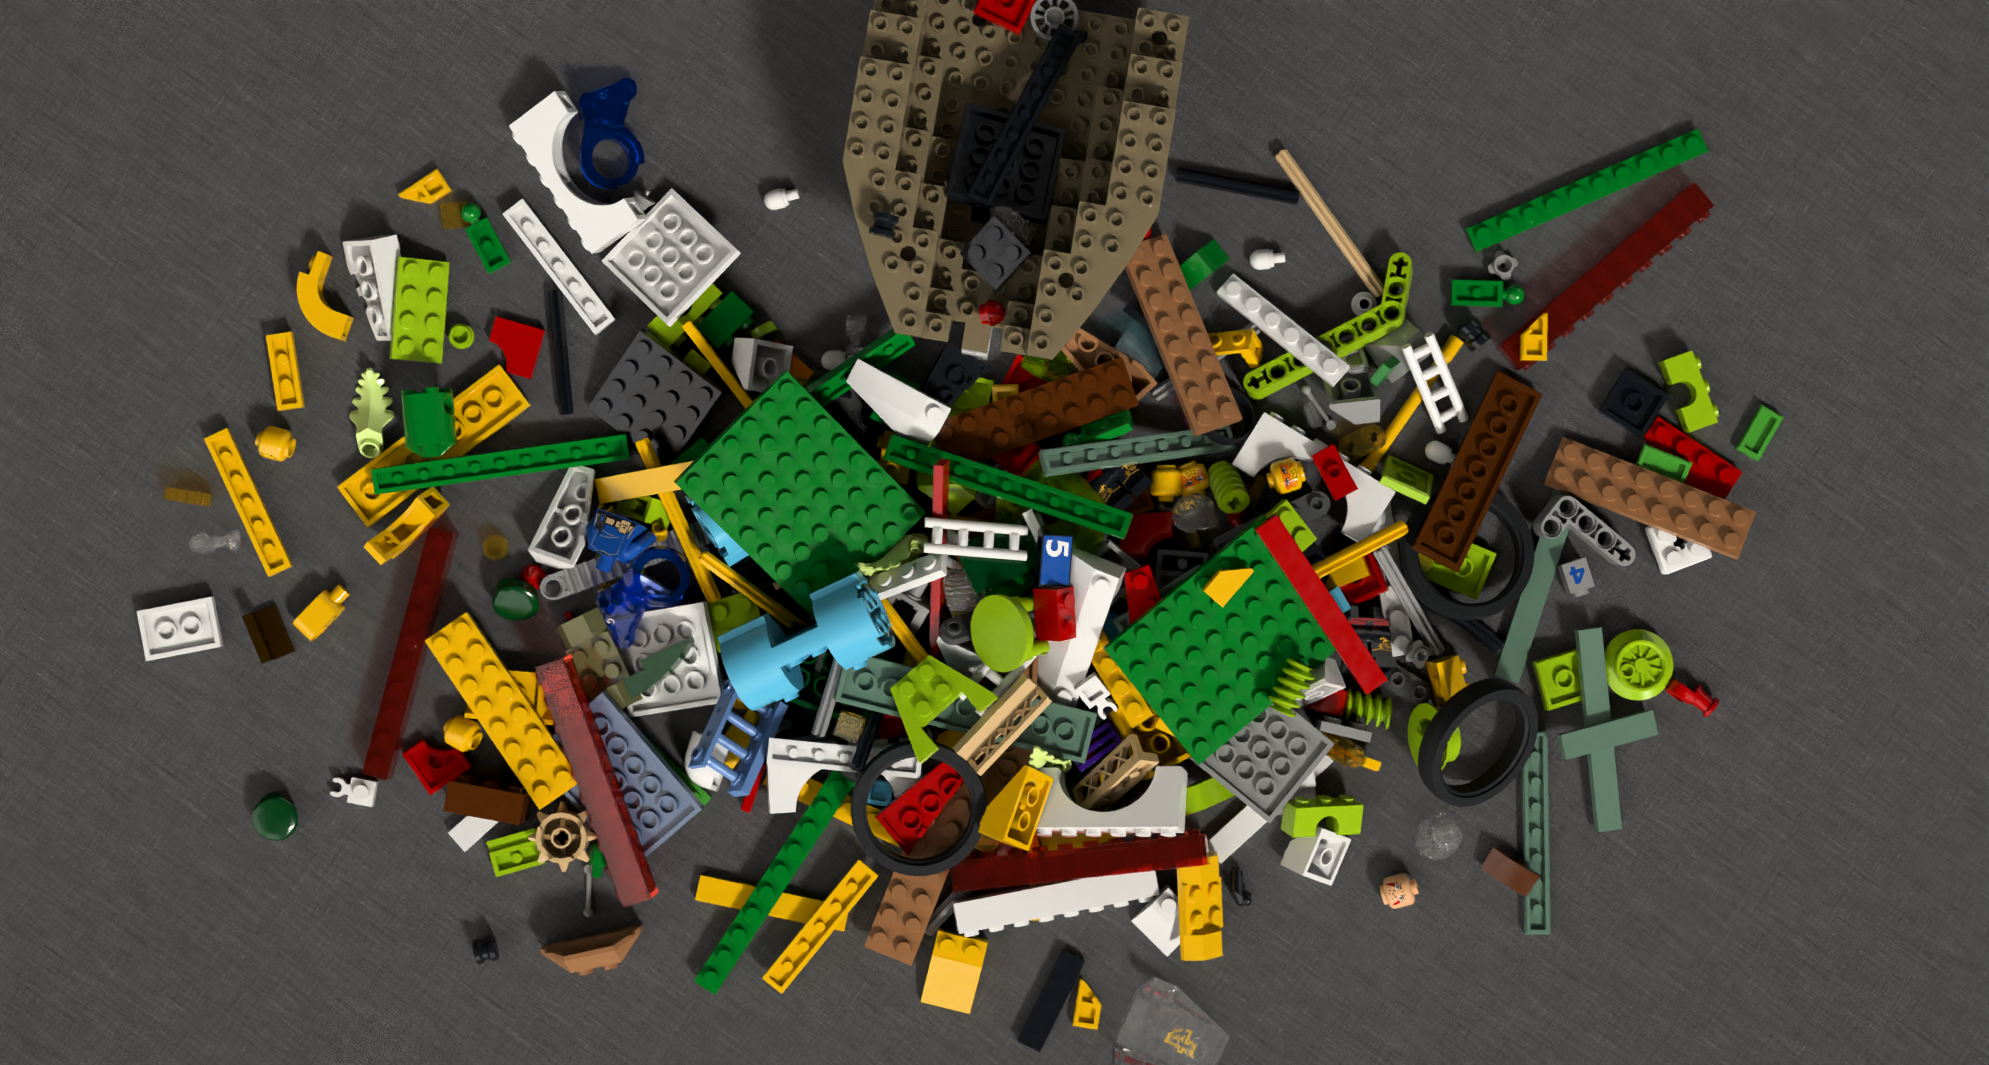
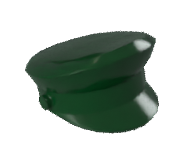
M504 578L497 583V593L492 600V606L499 616L512 621H523L536 615L539 609L538 592L531 584L514 578Z
M269 793L253 809V826L262 837L268 840L280 841L287 839L294 833L298 825L297 808L283 794Z

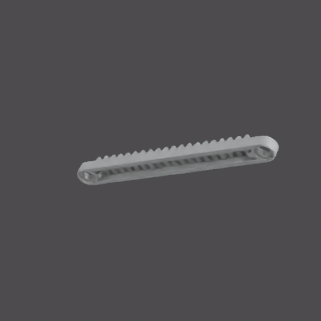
M698 521L689 524L699 548L712 544ZM671 530L668 532V538L665 541H656L631 560L630 563L626 564L615 560L610 573L595 568L599 559L597 557L575 565L574 568H567L548 575L542 580L540 590L545 598L559 600L630 574L634 569L639 571L685 553L675 531ZM551 580H556L560 583L561 589L556 595H550L546 590V586Z

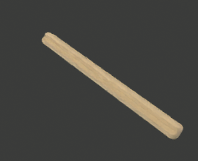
M1282 149L1275 155V159L1299 190L1375 298L1380 297L1384 291V285L1288 150Z

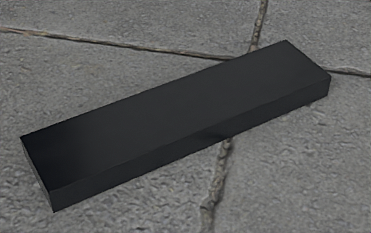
M1064 949L1061 950L1017 1039L1018 1042L1041 1052L1085 963L1084 959Z

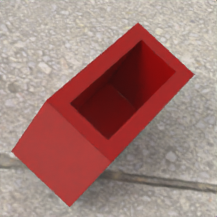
M1042 586L1033 588L1036 640L1060 642L1076 638L1074 586Z

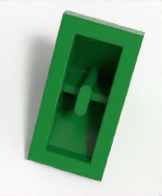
M1215 239L1194 253L1180 266L1190 291L1230 259Z

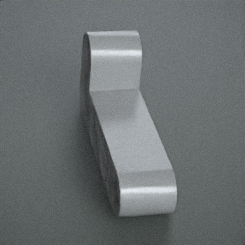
M1556 495L1552 497L1533 522L1535 534L1543 538H1557L1567 527L1611 564L1628 566L1635 559V549L1572 496ZM1563 500L1567 503V509L1564 513L1559 508ZM1582 516L1586 519V525L1583 529L1579 527V519ZM1549 520L1552 528L1550 532L1546 533L1544 524ZM1603 532L1605 541L1600 545L1598 543V535ZM1611 548L1621 550L1620 554L1616 550H1612Z

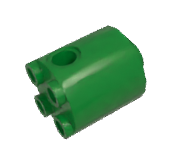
M427 387L423 388V392H417V390L401 391L406 449H410L421 457L428 458L442 456L451 446L457 445L452 389Z

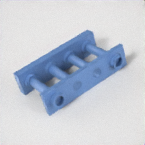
M728 678L721 687L722 693L702 737L691 753L692 759L688 767L691 769L703 768L706 765L730 780L731 785L727 792L734 797H740L750 794L766 758L769 737H775L788 706L781 701H777L757 709L756 711L760 713V720L755 727L731 711L736 698L741 699ZM726 721H729L750 735L751 740L747 749L721 733ZM716 743L740 757L741 762L737 771L711 756Z

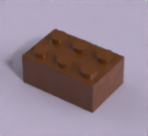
M461 774V776L449 780L443 811L520 825L527 821L531 797L522 784L512 783L511 785L503 786L501 785L502 781L496 779H486L481 782L476 781L477 776Z

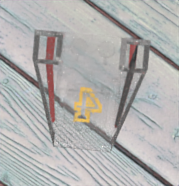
M1154 976L1134 992L1113 1038L1112 1065H1217L1230 1036L1176 985Z

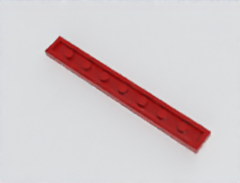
M940 459L933 466L932 518L948 519L949 459ZM943 529L942 544H947L948 529ZM946 576L931 581L929 655L939 661L943 655L936 641L940 634L941 624L945 621Z
M1273 514L1255 527L1254 530L1363 692L1368 695L1386 682L1388 679L1278 515Z

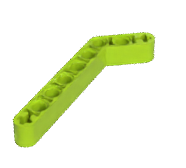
M1398 252L1390 257L1381 305L1315 339L1324 346L1329 347L1330 351L1339 358H1342L1400 328L1405 320L1413 275L1410 256L1406 253ZM1400 264H1404L1405 266L1401 270V277H1399L1397 268L1400 267ZM1395 287L1403 289V292L1399 295L1390 293ZM1391 311L1399 313L1395 319H1388L1386 315ZM1367 323H1374L1376 325L1375 329L1371 331H1366L1363 327ZM1344 335L1353 336V339L1348 343L1340 341ZM1287 352L1246 374L1243 384L1247 395L1253 400H1259L1313 373V371L1306 365H1295L1298 359ZM1276 370L1285 371L1284 375L1280 378L1272 376ZM1265 376L1268 377L1270 383L1267 384ZM1257 382L1260 387L1255 389L1252 384Z
M1210 775L1187 786L1185 816L1207 809L1235 795ZM1124 806V807H1121V808H1118V809H1115V810H1112V811H1116V810H1119V809H1123V808H1125V807H1127V806ZM1061 833L1052 834V837L1039 836L1047 860L1119 838L1111 836V833H1101V837L1086 836V833H1077L1076 837H1064Z

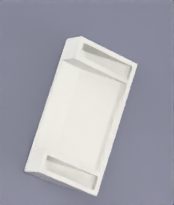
M1075 547L1072 549L1070 586H1074L1076 638L1060 642L1050 641V651L1047 652L1048 654L1039 655L1037 676V684L1053 702L1077 707L1081 701L1080 696L1074 690V686L1087 676L1112 600L1120 589L1126 568ZM1030 611L1029 617L1032 622L1034 637L1036 638L1034 611Z

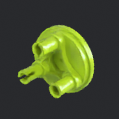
M1003 594L990 595L983 598L975 607L971 619V638L977 655L990 669L997 672L1012 671L1019 668L1025 661L1033 659L1034 656L1046 655L1050 651L1048 641H1034L1033 626L1027 613L1034 611L1033 595L1021 598L1019 596L1009 597Z

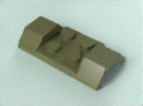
M601 606L556 627L567 649L565 652L586 696H589L591 701L605 690L621 709L643 699L641 694L631 698L623 679L633 675L615 640L609 623H606L607 619Z

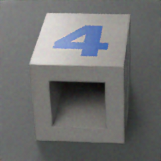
M1580 557L1557 565L1566 594H1574V597L1588 594L1589 588L1595 587L1586 557Z

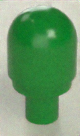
M596 842L590 849L589 865L593 866L591 877L601 878L603 867H607V864H609L610 848L604 842Z

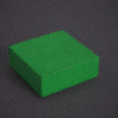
M1391 356L1381 364L1370 378V382L1377 387L1389 377L1400 361L1395 356Z

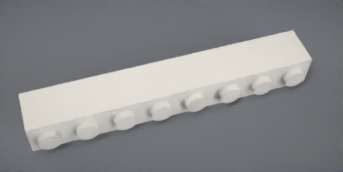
M1150 862L952 901L957 932L959 934L964 933V937L978 935L979 930L988 928L989 932L1004 930V925L1013 923L1014 927L1029 925V920L1039 919V922L1054 920V915L1064 914V917L1079 915V911L1089 909V912H1098L1104 910L1105 905L1114 904V907L1117 908L1127 906L1129 901L1136 899L1139 900V903L1154 900L1153 896L1160 894L1155 867Z

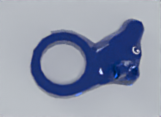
M627 77L593 92L583 93L577 103L580 110L578 120L584 121L579 165L589 182L605 190L618 189L617 187L629 183L636 175L639 164H645L641 143L624 126L630 101L637 94L635 81ZM612 141L624 149L628 164L626 171L621 177L609 179L596 171L592 162V153L599 142Z
M669 546L649 547L632 561L618 582L597 593L596 605L612 633L615 646L620 649H626L634 643L636 628L647 609L658 610L678 606L689 597L685 594V591L690 583V569L686 563V557L681 552ZM657 558L673 562L678 567L681 575V582L678 588L664 596L649 592L643 586L641 580V571L644 565Z

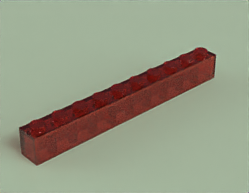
M1695 182L1692 183L1501 343L1497 350L1515 371L1521 368L1526 371L1537 361H1520V335L1540 315L1548 313L1547 352H1549L1556 346L1553 342L1560 335L1565 338L1576 329L1573 324L1579 319L1584 322L1595 313L1592 308L1598 303H1601L1603 306L1614 297L1612 292L1617 287L1623 289L1634 280L1631 276L1639 270L1642 273L1653 264L1651 259L1656 254H1659L1661 257L1672 248L1670 243L1675 238L1681 240L1692 231L1689 227L1697 221L1700 224L1711 215L1709 210L1715 205Z
M436 527L428 528L362 774L383 780L393 778L428 650L425 640L431 637L459 533Z
M571 654L544 662L535 667L536 680L543 688L546 707L551 710L554 718V729L560 734L563 742V753L569 759L572 767V778L578 783L581 791V802L586 806L589 813V824L595 830L598 837V848L605 856L607 873L613 878L615 883L616 897L622 902L623 908L652 899L659 891L589 705Z
M1200 829L1185 831V836L1165 837L1159 834V839L1133 836L1134 841L1124 842L1123 838L1108 839V844L1098 845V840L1083 842V847L1073 848V843L1057 845L1058 850H1048L1047 846L1032 847V852L1023 853L1022 849L1007 850V855L997 856V851L982 853V858L972 859V854H968L965 859L951 868L953 892L1210 865L1207 834H1200Z

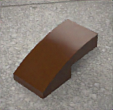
M1497 846L1493 847L1480 867L1489 875L1525 897L1529 895L1541 876L1522 861L1513 859Z

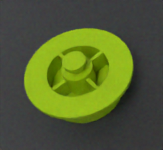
M1633 629L1622 632L1610 641L1604 651L1607 684L1616 694L1623 698L1637 701L1652 698L1663 691L1671 679L1673 672L1671 651L1663 639L1650 631Z
M1429 703L1417 705L1412 711L1408 723L1409 748L1417 766L1422 738L1429 723L1438 712V709ZM1459 726L1453 732L1444 750L1441 763L1442 770L1446 763L1454 761L1460 752L1461 734Z

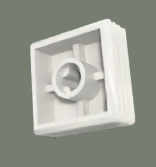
M1651 526L1645 527L1647 537L1662 574H1670L1712 558L1710 549L1684 539L1680 549L1679 546H1674L1673 542L1677 541L1676 536Z

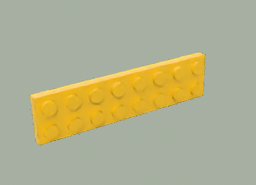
M500 364L453 399L457 445L451 446L442 456L424 458L405 448L404 436L337 486L367 528H370L420 490L413 489L375 495L371 474L372 468L465 456L531 406Z
M469 612L464 613L425 640V643L539 810L583 781Z

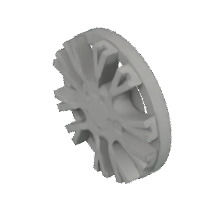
M1037 0L1031 10L1030 20L1033 30L1039 37L1050 41L1052 38L1050 31L1057 29L1059 24L1075 31L1078 25L1079 14L1072 0H1064L1069 4L1065 10L1059 7L1062 0H1057V7H1052V0H1047L1050 8L1047 10L1040 5L1044 0ZM1035 11H1041L1045 13V15L1042 16L1039 14H1035ZM1070 11H1073V12H1074L1073 15H1069V16H1066V17H1065V14H1064V13H1067V12H1070ZM1042 19L1045 23L1037 27L1035 20ZM1073 20L1072 28L1066 26L1064 21ZM1046 25L1050 27L1045 34L1041 32Z

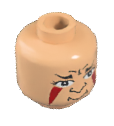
M1406 873L1385 877L1383 885L1379 886L1384 904H1389L1393 909L1414 904L1415 894H1419L1416 880H1410Z

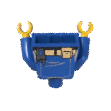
M600 504L596 514L586 525L588 548L600 553L595 568L610 573L615 560L626 564L630 563L631 560L656 541H665L668 538L667 528L660 531V524L654 523L651 528L652 532L648 531L649 528L617 516L613 506H610L607 510L605 504Z

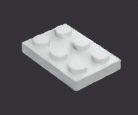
M214 597L137 611L146 661L223 647Z

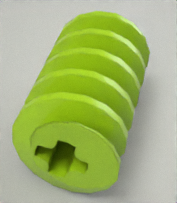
M1226 461L1213 464L1207 473L1210 478V488L1218 507L1223 512L1229 514L1243 511L1248 506L1250 497L1244 487L1239 471Z
M1287 658L1286 661L1292 667L1282 668L1287 677H1278L1277 680L1282 684V687H1273L1278 696H1269L1268 698L1273 703V706H1270L1271 708L1295 718L1297 714L1292 708L1301 707L1296 698H1305L1306 695L1301 689L1309 690L1310 685L1305 680H1314L1315 677L1310 672V670L1314 669L1294 659Z
M1351 688L1345 689V691H1348L1344 709L1345 720H1349L1353 714L1355 715L1356 723L1359 722L1361 717H1364L1365 725H1368L1371 719H1374L1375 727H1378L1384 721L1385 729H1388L1392 716L1390 697H1386L1382 702L1380 695H1375L1372 700L1371 693L1365 694L1362 698L1360 690H1356L1352 696Z

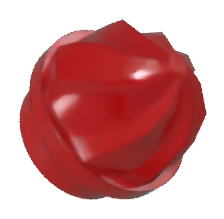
M987 300L985 304H980L979 317L982 324L995 326L1003 321L1005 309L1000 302Z
M529 565L522 570L520 580L531 584L537 590L540 588L546 574L540 566Z

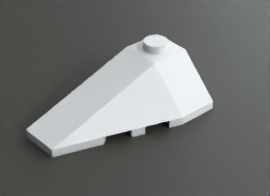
M397 234L343 241L347 267L350 275L355 274L360 287L356 288L359 297L363 296L367 303L366 315L377 341H391L397 257H401V247Z
M858 358L846 379V382L899 437L926 446L939 433L951 410L948 405Z
M585 466L568 469L528 548L536 562L558 570L574 568L585 546L586 525L589 520L595 478L594 469Z

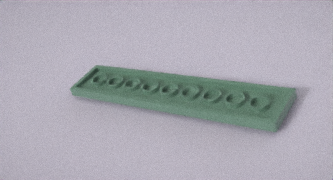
M871 657L867 660L868 665L856 671H854L853 667L847 670L842 669L835 698L836 702L901 718L890 688L914 668L913 666ZM979 683V685L991 692L996 688ZM967 697L964 701L957 698L928 725L966 734L981 717L975 712L976 708ZM1036 697L1032 701L1031 707H1035L1041 698ZM1052 701L1011 745L1032 751L1033 747L1037 745L1042 750H1046L1048 754L1085 764L1097 712ZM1018 716L1014 720L1013 726H1016L1021 721L1022 716ZM1004 734L1000 735L996 742H1001Z

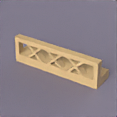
M1023 673L952 748L981 776L1044 711L1052 700L1037 683ZM1039 695L1042 699L1035 707H1031L1032 701ZM1018 716H1022L1021 721L1016 726H1013L1014 720ZM1004 734L1003 740L995 745L996 739ZM983 753H986L985 759L978 765L976 760Z
M1130 734L1072 789L1076 804L1087 810L1106 812L1159 763L1157 754L1143 752L1137 734ZM1131 746L1134 754L1127 759L1128 749ZM1118 759L1117 769L1112 773L1113 763ZM1103 773L1102 783L1098 787L1097 783L1099 775ZM1089 787L1087 798L1084 800L1082 791Z

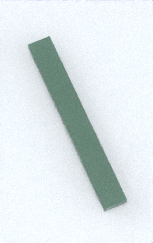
M1230 425L1216 429L1221 435L1233 439ZM1191 429L1044 449L1040 450L1038 454L1044 477L1232 451L1235 448V444L1229 446L1217 444L1208 438L1205 433L1194 437Z
M1554 489L1551 498L1556 495H1571ZM1565 500L1560 503L1559 507L1562 513L1567 509ZM1549 520L1544 524V530L1548 533L1552 528ZM1567 527L1554 539L1538 536L1534 548L1532 574L1527 586L1518 597L1504 640L1505 645L1500 652L1493 676L1519 684L1569 531Z
M1602 627L1575 630L1584 727L1611 720ZM1614 747L1587 754L1595 832L1622 829Z
M1542 730L1537 732L1533 750L1521 770L1523 863L1541 875L1529 895L1526 897L1523 895L1525 935L1551 934L1548 731Z

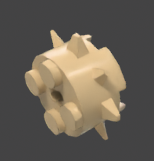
M560 802L557 812L551 815L539 811L536 815L541 824L537 828L536 833L528 835V840L536 842L538 850L541 851L537 861L542 863L549 859L551 862L559 863L562 872H566L569 862L576 858L588 862L590 859L586 849L591 840L598 838V834L591 832L586 822L589 812L585 810L577 814L574 811H568L565 802ZM562 831H565V834H568L569 839L565 840V843L562 842V839H558V834L562 833Z

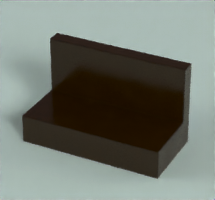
M277 605L242 616L261 664L269 663L295 652Z

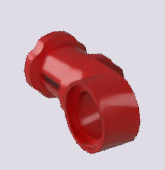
M1672 679L1665 689L1666 692L1680 702H1685L1688 705L1692 704L1701 710L1704 717H1708L1716 709L1720 701L1717 697L1712 698L1704 692L1699 684L1691 691L1679 681Z

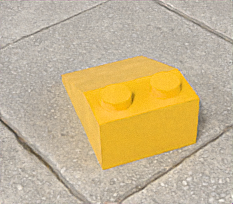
M1453 654L1425 661L1435 705L1438 710L1454 694L1470 685L1469 683L1465 684L1463 674L1467 673L1466 665L1463 658L1459 659V655Z
M1024 765L987 806L980 820L978 832L1002 843L1029 851L1054 778Z
M939 927L921 1002L970 1014L988 939L977 936L964 937V933L959 934L957 931Z

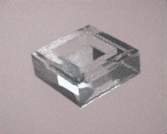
M1311 402L1303 405L1302 411L1308 428L1312 430L1320 427L1321 423L1314 403Z

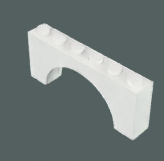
M554 91L510 124L509 127L513 132V139L527 153L526 158L528 162L535 166L540 173L541 182L553 193L554 202L559 208L564 210L568 217L569 225L574 230H577L582 238L581 243L584 248L590 251L591 254L602 252L645 221L647 217L634 197L624 198L614 204L601 203L585 195L574 184L564 164L562 142L566 127L574 115L578 113V110L565 91Z
M1264 412L1232 463V466L1255 479L1265 467L1283 459L1293 458L1314 463L1311 456L1327 448L1328 445L1316 438L1313 441L1304 436L1306 432L1295 425L1290 428L1283 424L1284 419L1276 413L1271 412L1268 415ZM1338 452L1358 490L1345 496L1347 517L1341 533L1359 542L1370 535L1393 498L1395 491L1379 484L1380 479L1377 481L1370 476L1372 472L1365 467L1358 465L1356 468L1349 464L1348 461L1350 459Z
M909 737L898 738L896 743H888L887 738L875 739L872 748L886 749L894 744L909 741ZM859 740L847 742L848 745L858 746ZM823 742V743L837 744V742ZM766 763L769 813L796 812L797 798L801 788L813 774L821 769ZM883 775L891 785L895 798L919 780V778Z
M1156 766L1154 778L1147 791L1131 805L1111 812H1096L1078 806L1067 791L1065 773L1057 767L1038 769V771L1054 778L1035 832L1037 836L1052 837V834L1061 833L1064 837H1076L1077 833H1086V836L1101 837V833H1111V836L1125 837L1126 833H1135L1136 836L1150 837L1151 833H1160L1161 836L1174 837L1176 833H1184L1188 772L1181 766Z

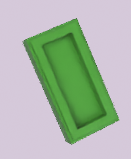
M1759 405L1735 449L1751 459L1759 461L1784 417L1764 405Z
M1643 444L1635 465L1684 483L1692 462Z

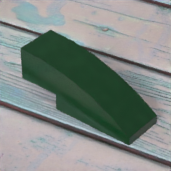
M694 638L685 639L640 660L644 670L623 679L630 697L638 696L666 679L686 657L695 642Z

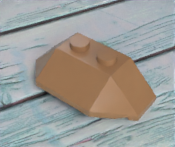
M643 924L543 945L540 948V952L568 972H578L579 976L593 973V968L603 966L604 970L619 967L618 963H621L644 929Z

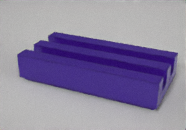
M1109 721L1093 731L1091 741L1106 730H1109L1110 733L1091 745L1087 755L1113 737L1116 741L1087 760L1085 764L1074 761L1081 772L1106 756L1123 742Z

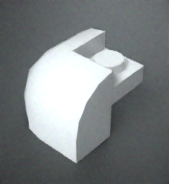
M693 731L685 754L684 767L686 774L693 783L717 792L723 775L707 765L706 767L696 769L688 767L692 759L691 753L702 737V733ZM716 743L711 756L725 764L729 750Z

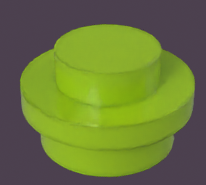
M460 323L451 328L449 341L454 347L466 349L474 342L475 334L470 326Z

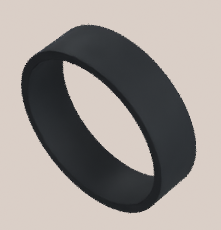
M1233 388L1230 389L1235 401L1238 402L1244 411L1246 427L1242 436L1236 439L1227 438L1216 430L1205 433L1208 438L1220 445L1229 446L1242 441L1251 434L1255 426V411L1252 403L1242 392Z

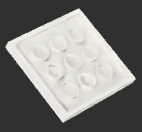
M672 188L646 214L647 219L632 229L602 260L669 327L741 254Z
M707 601L609 618L614 620V622L610 620L612 633L633 675L644 670L640 660L685 639L693 637L695 641L683 661L666 679L642 693L643 699L627 706L629 718L717 704L722 693L721 687L723 682Z

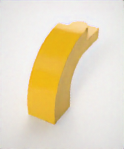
M317 251L316 256L313 255L309 262L308 269L311 270L310 274L299 271L297 279L298 302L306 319L317 330L346 342L354 318L336 312L327 304L323 294V284L333 257Z
M434 487L429 488L419 495L395 522L369 540L364 548L380 565H383L412 545L438 520L450 504Z

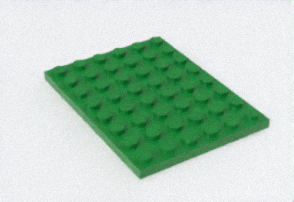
M786 370L674 480L712 520L814 619L815 616L810 597L812 592L859 571L857 567L858 562L874 563L880 560L926 513Z
M1261 515L1103 647L1198 765L1267 709L1269 705L1273 704L1268 697L1278 696L1273 689L1274 686L1282 687V684L1277 680L1278 677H1287L1282 668L1292 667L1286 661L1287 658L1294 659L1314 669L1336 651L1254 530L1255 527L1267 519L1264 515ZM1244 567H1250L1254 570L1223 608L1202 590L1218 570L1240 569Z

